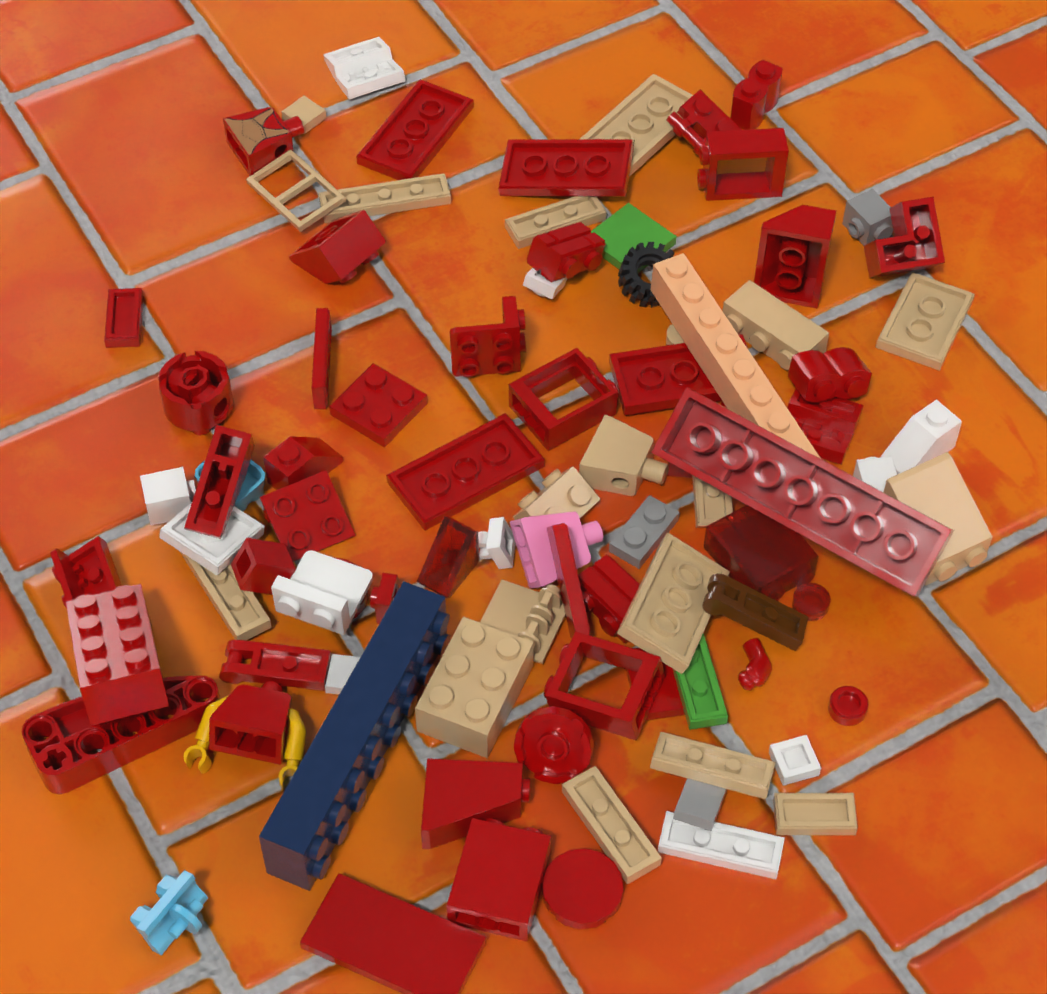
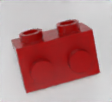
M99 536L70 555L57 548L50 552L54 563L52 572L61 584L64 593L62 595V602L65 607L66 601L74 600L81 595H95L112 591L122 586L107 542Z

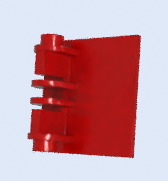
M327 470L259 497L265 509L263 510V515L268 524L271 523L279 543L286 544L293 562L301 559L307 551L313 550L318 552L356 536Z

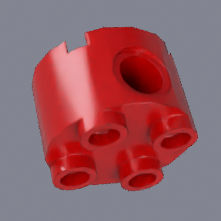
M195 351V355L186 357L184 352L168 360L159 371V391L164 413L167 419L176 427L192 431L196 435H205L213 427L224 421L231 412L234 402L229 375L225 363L216 355L205 351Z

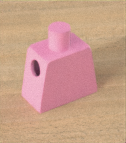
M576 511L524 517L510 521L529 589L546 586L558 579L547 527L561 523L567 524L576 568L578 569L591 562L588 546L603 541V532L600 524L597 521L581 525Z

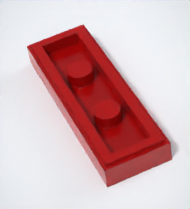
M316 308L311 386L314 409H326L328 407L332 342L331 315L328 308Z
M567 524L552 525L547 527V533L570 638H573L575 631L590 635V627Z

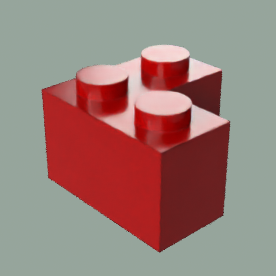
M934 196L902 201L889 208L894 237L877 239L864 245L869 278L929 269L945 263Z

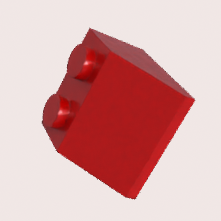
M363 209L332 220L288 257L294 264L325 284L336 281L343 284L357 274L355 270L357 266L361 263L365 265L379 255L377 250L386 243V240Z

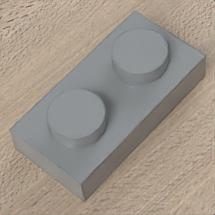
M649 495L609 543V552L640 569L658 547L667 532L669 533L678 522L680 512Z

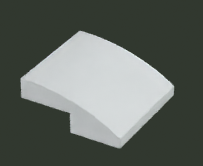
M380 37L323 54L332 76L349 100L406 81L404 70L392 59L390 47Z

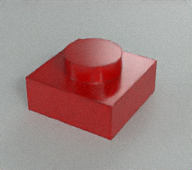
M383 572L379 587L373 586L370 608L375 609L377 624H380L399 590L397 574Z

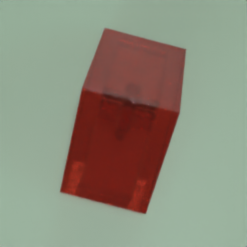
M448 515L444 516L417 582L447 599L450 598L479 562L478 531Z

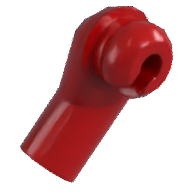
M759 638L750 639L743 644V649L749 663L746 666V670L739 673L738 680L741 686L748 691L754 689L755 686L761 687L772 671V664Z

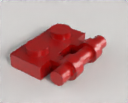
M701 89L682 104L677 113L675 111L672 112L666 119L674 128L673 132L679 138L683 137L694 147L693 152L699 158L700 146L705 145L706 132L742 130Z

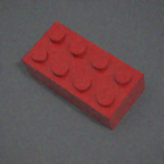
M141 584L133 586L123 585L112 591L95 595L85 594L74 600L66 601L79 686L90 726L168 707L169 703Z

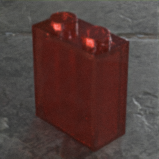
M748 505L706 526L704 548L717 564L730 571L728 577L776 601L787 591L795 587L801 588L806 586L815 576L819 556L804 538L794 530Z

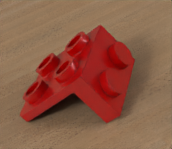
M516 296L502 297L503 323L454 327L450 330L452 374L455 377L521 372L520 353L526 352L525 333L520 332V330H526L524 309L517 310Z

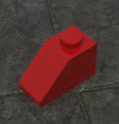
M297 436L288 437L263 457L267 483L276 490L325 470L329 473L344 461L338 452L320 438Z

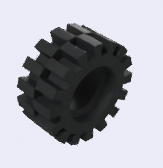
M642 242L637 244L636 249L632 247L627 255L625 254L618 273L620 277L618 284L619 287L624 286L622 289L624 296L629 293L631 294L629 301L632 303L639 299L641 300L640 306L645 307L647 302H650L651 308L657 307L658 301L650 290L651 284L643 281L638 276L637 270L641 266L653 267V264L673 257L674 252L671 249L667 253L663 251L665 245L660 243L657 249L654 248V242H648L645 248Z

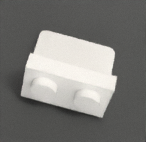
M313 550L307 551L291 579L278 575L271 586L275 611L345 635L373 581L372 572Z

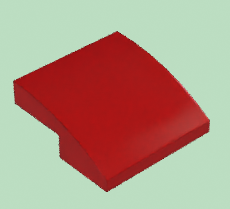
M795 389L787 409L820 458L842 465L864 405L838 397L824 402H808Z

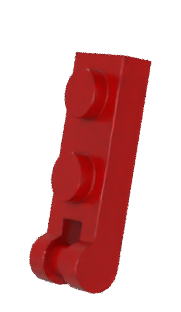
M229 640L227 642L225 655L228 658L226 663L222 664L219 678L222 681L230 684H237L241 681L264 684L267 681H274L280 686L325 691L331 650L245 640ZM247 658L251 659L250 664L242 663V661L246 660Z

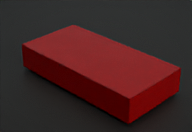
M142 288L108 289L104 335L106 348L140 347L144 297Z

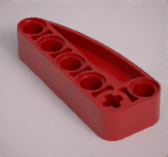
M201 675L164 677L163 681L169 703L168 707L90 726L81 696L31 716L23 724L22 736L45 787L54 794L68 793L197 731L207 706L220 699L217 683L212 678ZM209 698L205 702H197L200 699ZM167 715H174V716H172L171 718L166 719V720L161 719V718H163L164 716H167ZM138 732L134 736L125 737L128 733ZM42 737H49L44 741H37ZM102 749L98 753L89 754L93 750Z

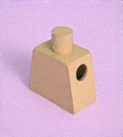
M604 415L580 462L579 474L592 489L633 496L637 494L643 479L662 485L667 476L669 464L653 459V453L651 452L654 448L655 440L651 436L611 416Z

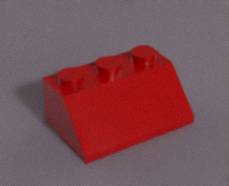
M802 204L763 222L754 283L782 302L818 309L837 211Z

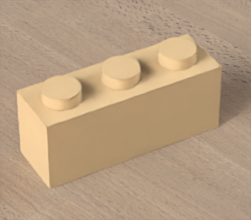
M751 280L746 282L723 303V313L737 334H743L745 341L751 344L755 350L763 352L785 370H789L792 356L797 353L809 350L826 352L829 338L828 331Z

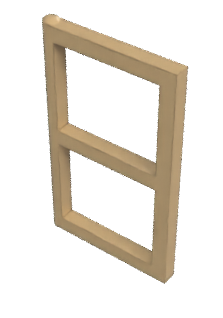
M292 150L287 151L246 179L249 186L300 232L347 201L343 194ZM290 160H293L309 176L275 198L258 182ZM315 182H318L335 198L300 221L283 204Z

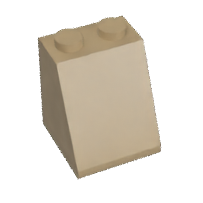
M948 452L886 480L884 493L954 530L925 582V586L937 580L940 582L952 577L956 571L967 566L975 567L986 559L992 535L953 458Z

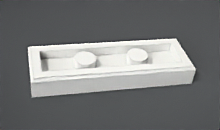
M666 811L658 853L777 879L785 837L718 822L714 823L712 831H708L673 819L674 812Z

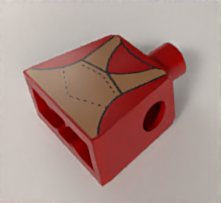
M271 107L223 118L226 142L249 176L287 151H293L292 138L304 134V126L298 116L282 121L275 109Z

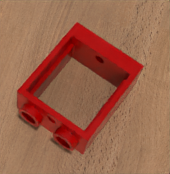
M784 128L706 132L705 145L700 146V163L703 165V169H698L697 171L698 188H704L706 201L782 197L789 153ZM767 158L765 171L717 174L718 160Z
M578 348L509 383V407L548 451L601 423L604 415L612 417L617 414L619 392L616 385L610 379L607 380L598 371L595 362L590 357L586 358ZM575 379L593 401L557 420L538 398Z
M575 631L570 644H565L561 650L560 665L555 676L551 675L546 682L544 696L549 707L555 706L569 709L580 716L588 726L637 740L665 677L661 657ZM584 657L637 672L621 709L567 693Z

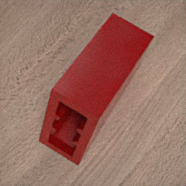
M427 758L421 823L422 849H432L466 837L472 818L480 820L492 818L502 823L520 818L521 802L529 803L530 778H523V763Z

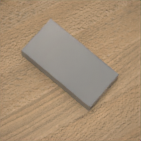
M687 778L676 805L673 819L712 831L727 789Z

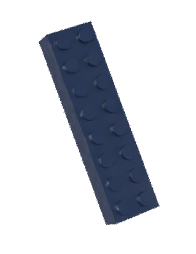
M403 581L259 835L268 874L310 891L316 879H323L327 873L331 861L329 855L335 844L340 846L343 843L349 829L348 820L353 811L359 812L367 795L365 789L371 779L376 780L380 775L384 764L383 756L387 748H393L396 745L401 733L400 724L405 715L410 717L414 712L418 701L417 693L422 685L427 686L433 675L434 662L437 656H443L450 642L451 636L447 634L450 615L446 613V599L444 596Z

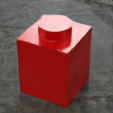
M253 538L245 539L231 562L240 590L271 595V586L276 577L279 575L291 579L296 570L286 544Z

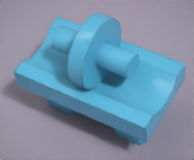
M185 870L179 877L166 874L157 884L156 894L160 899L154 907L139 906L130 917V921L143 936L152 951L159 955H162L174 939H178L184 930L197 934L203 926L196 916L204 907L203 904L208 899V896L196 884L194 875Z

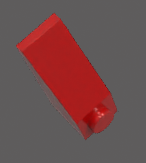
M216 425L185 523V530L221 539L245 480L255 445L252 434Z

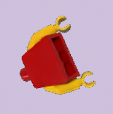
M274 681L265 682L261 688L245 684L238 685L229 696L209 704L205 709L195 738L198 739L197 744L190 746L184 752L183 757L186 765L191 769L193 761L197 757H202L199 761L198 769L202 774L206 773L212 764L211 758L206 752L208 745L209 750L279 765L282 764L284 759L287 760V765L279 772V784L283 791L284 780L294 775L299 761L301 762L303 759L306 728L297 710L291 708L292 697L288 693H284L282 687Z

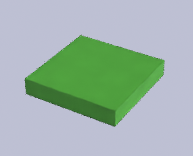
M627 203L591 231V233L595 232L605 240L606 245L602 256L618 269L621 267L625 254L627 255L632 247L636 249L637 244L643 242L646 248L648 242H654V248L658 249L661 243L665 245L663 251L666 252L676 244L677 237L630 203ZM641 266L637 270V273L641 272L647 266Z

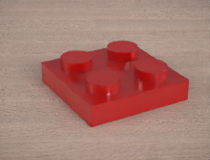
M372 363L329 408L331 416L385 448L428 404V398L424 392Z

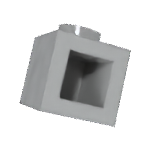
M871 189L846 201L842 224L848 229L851 236L857 238L863 246L877 239L889 238L893 233L889 209L891 207Z

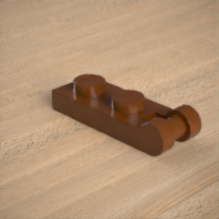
M717 573L710 577L707 586L708 593L705 595L702 604L706 613L716 616L722 614L794 651L802 644L808 616L724 574Z

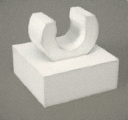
M504 517L492 518L489 521L488 532L480 531L474 533L472 546L473 548H480V559H493L498 569L513 568L515 551L513 532Z

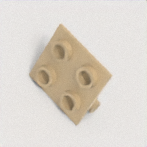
M502 579L480 623L534 642L533 661L543 664L565 618L560 589L555 585L548 584L546 588H542L540 592Z

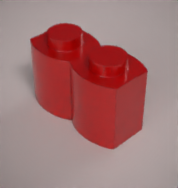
M761 60L752 66L748 78L739 82L735 87L730 118L741 129L749 130L759 127L764 119V113L771 111L778 103L782 67Z
M846 347L834 348L824 353L815 350L797 353L792 356L788 372V378L804 400L814 403L828 401L835 397L841 399L861 397L867 394L872 372L853 349Z

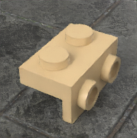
M574 466L562 473L559 469H556L541 482L545 487L538 494L533 490L518 503L521 509L513 518L517 520L524 517L576 511L580 519L600 500V497Z

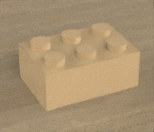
M463 617L415 707L417 732L488 758L533 667L534 642Z

